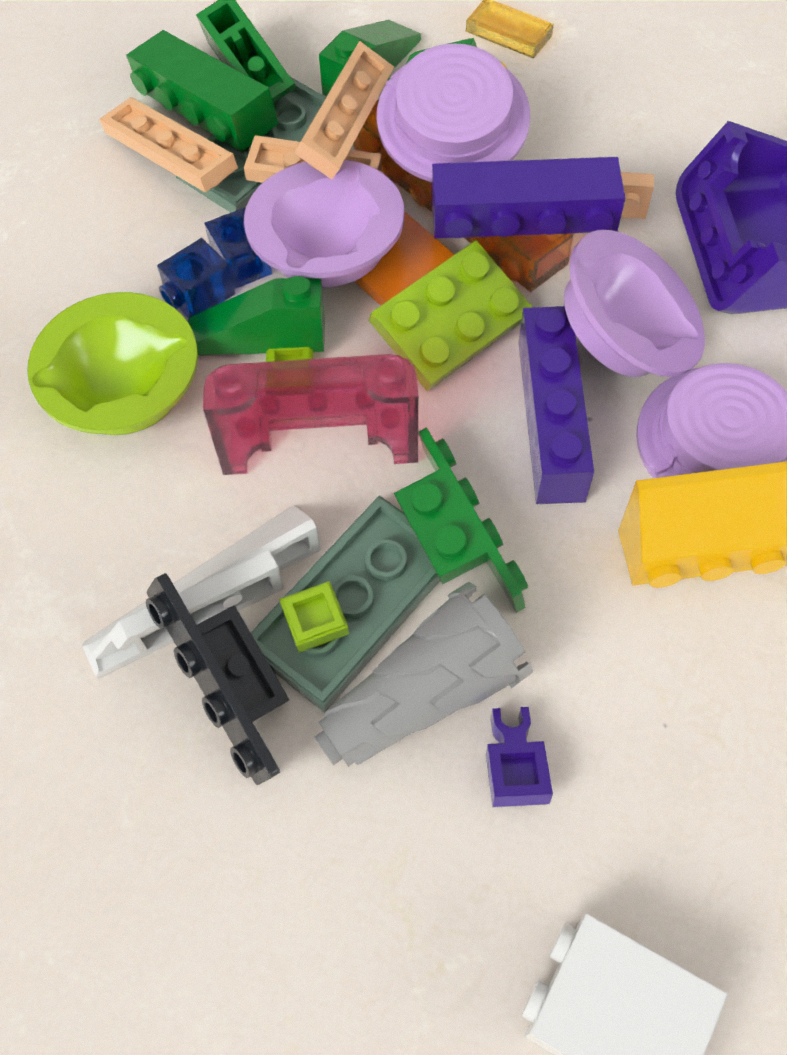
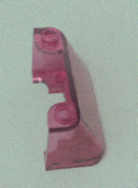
M384 354L229 364L213 370L205 380L203 411L223 475L248 474L247 463L254 452L259 449L262 452L272 451L271 431L367 425L368 445H376L378 441L385 444L392 452L394 464L418 463L419 396L417 374L410 361L399 355Z

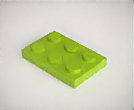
M475 240L372 311L368 321L428 392L521 324L523 308L533 306L478 241Z

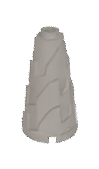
M467 582L447 595L449 599L425 619L407 640L400 644L373 670L372 674L325 711L323 715L325 718L319 721L323 731L317 734L315 739L333 765L342 759L348 767L354 762L356 765L361 764L411 733L427 729L462 708L482 702L507 686L513 688L532 674L531 662L528 663L526 661L516 667L514 661L526 652L509 624L485 594L474 602L469 600L473 596L472 594L476 592L477 586Z

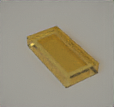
M483 0L466 20V32L533 59L552 37L554 24L494 0Z

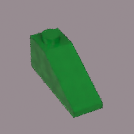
M217 0L196 14L206 40L219 60L267 86L270 89L273 103L296 89L294 81L236 0Z
M391 20L342 30L319 53L322 95L327 97L359 41L395 68L421 41V33Z
M293 276L272 279L189 317L187 322L194 333L198 355L266 353L268 349L310 347V349H313V352H324L325 314L321 278Z

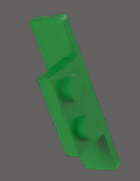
M427 427L418 431L424 452L435 472L398 490L394 495L442 585L487 562L515 612L521 611L526 608L522 591L528 588V584L519 566L514 560L505 563L497 549L503 546V541L492 520L487 518L481 521L473 508L480 503L468 479L465 477L458 481L451 470V467L457 464L446 441L442 438L435 442Z

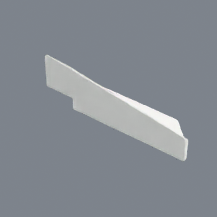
M297 506L289 507L174 582L173 585L196 625L233 605L239 611L283 590L279 570L321 551L317 527L312 518ZM145 601L84 641L82 647L95 677L99 679L174 641L166 627L160 629L153 622Z

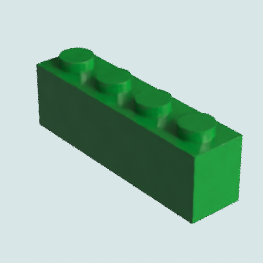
M165 30L160 31L126 54L132 70L130 74L131 81L142 95L150 96L160 102L167 110L175 111L185 117L192 125L200 126L213 134L220 142H226L241 152L252 144L255 135L263 136L278 125L271 92L267 86Z

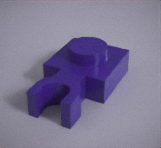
M529 707L520 708L519 726L517 727L505 725L501 720V709L492 708L490 718L492 733L499 742L487 744L486 749L492 807L547 805L551 802L553 791L544 741L527 742L531 724Z

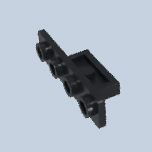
M164 573L154 578L147 590L149 597L146 599L147 610L158 628L164 629L166 627L177 646L174 648V656L181 671L188 678L194 677L205 695L202 698V705L209 720L217 728L223 727L233 744V747L230 748V753L234 764L244 777H251L256 785L273 778L280 773V769L253 722L285 704L290 699L235 605L196 625L169 576Z

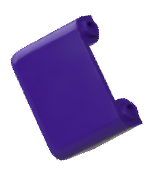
M727 121L681 174L675 193L680 214L708 301L713 309L728 314L786 309L787 141Z

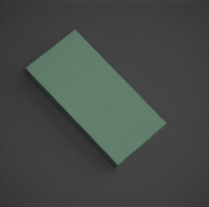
M291 77L296 85V89L273 103L278 125L263 135V137L300 142L326 97ZM212 135L208 140L233 153L238 169L206 193L180 177L176 176V178L236 217H239L246 210L248 201L253 193L262 184L261 182L248 181L245 177L244 165L251 145L241 152L226 142H220Z
M380 495L284 596L286 597L330 581L347 622L349 635L298 653L280 602L251 632L273 672L324 713L440 581L404 513Z

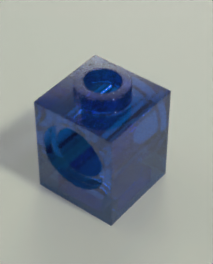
M246 207L204 223L211 254L231 290L272 274L271 266L256 255L247 240L244 227Z
M202 237L157 265L163 284L159 287L162 298L176 310L179 308L187 318L216 306L235 295L229 264Z

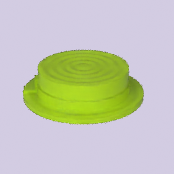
M106 293L86 298L67 307L42 329L29 354L27 367L28 381L40 407L58 423L85 433L125 435L154 425L179 403L190 388L195 377L198 365V348L189 323L180 312L168 303L140 293Z

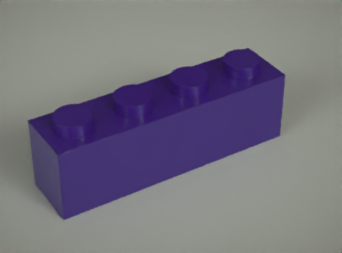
M618 157L432 164L434 239L590 233L596 230H613L618 232L625 202Z
M564 306L523 308L518 344L536 504L584 503L587 500L594 476V465L576 336L569 323Z

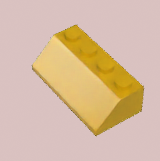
M787 461L636 480L618 530L632 586L650 584L651 587L662 588L671 586L681 579L701 577L705 581H715L723 579L733 572L753 570L755 574H767L786 566Z

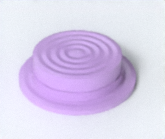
M466 44L438 45L416 55L396 73L393 72V76L386 81L377 106L378 133L387 153L404 170L432 182V164L513 161L526 141L530 125L528 98L518 79L492 54L478 47Z
M344 160L334 178L330 179L305 161L275 173L256 189L246 206L244 214L245 233L256 255L271 267L279 270L286 277L321 278L322 287L341 286L356 281L368 274L394 246L404 226V203L395 184L383 173L366 164Z
M596 230L585 235L572 251L570 258L571 280L566 285L564 292V307L567 318L583 346L603 365L629 377H642L649 373L667 377L678 376L688 372L697 365L705 347L703 322L693 297L676 272L651 248L629 235L613 230Z
M711 364L691 369L682 375L670 377L649 395L638 419L637 446L644 466L652 478L786 462L787 391L765 373L739 364Z

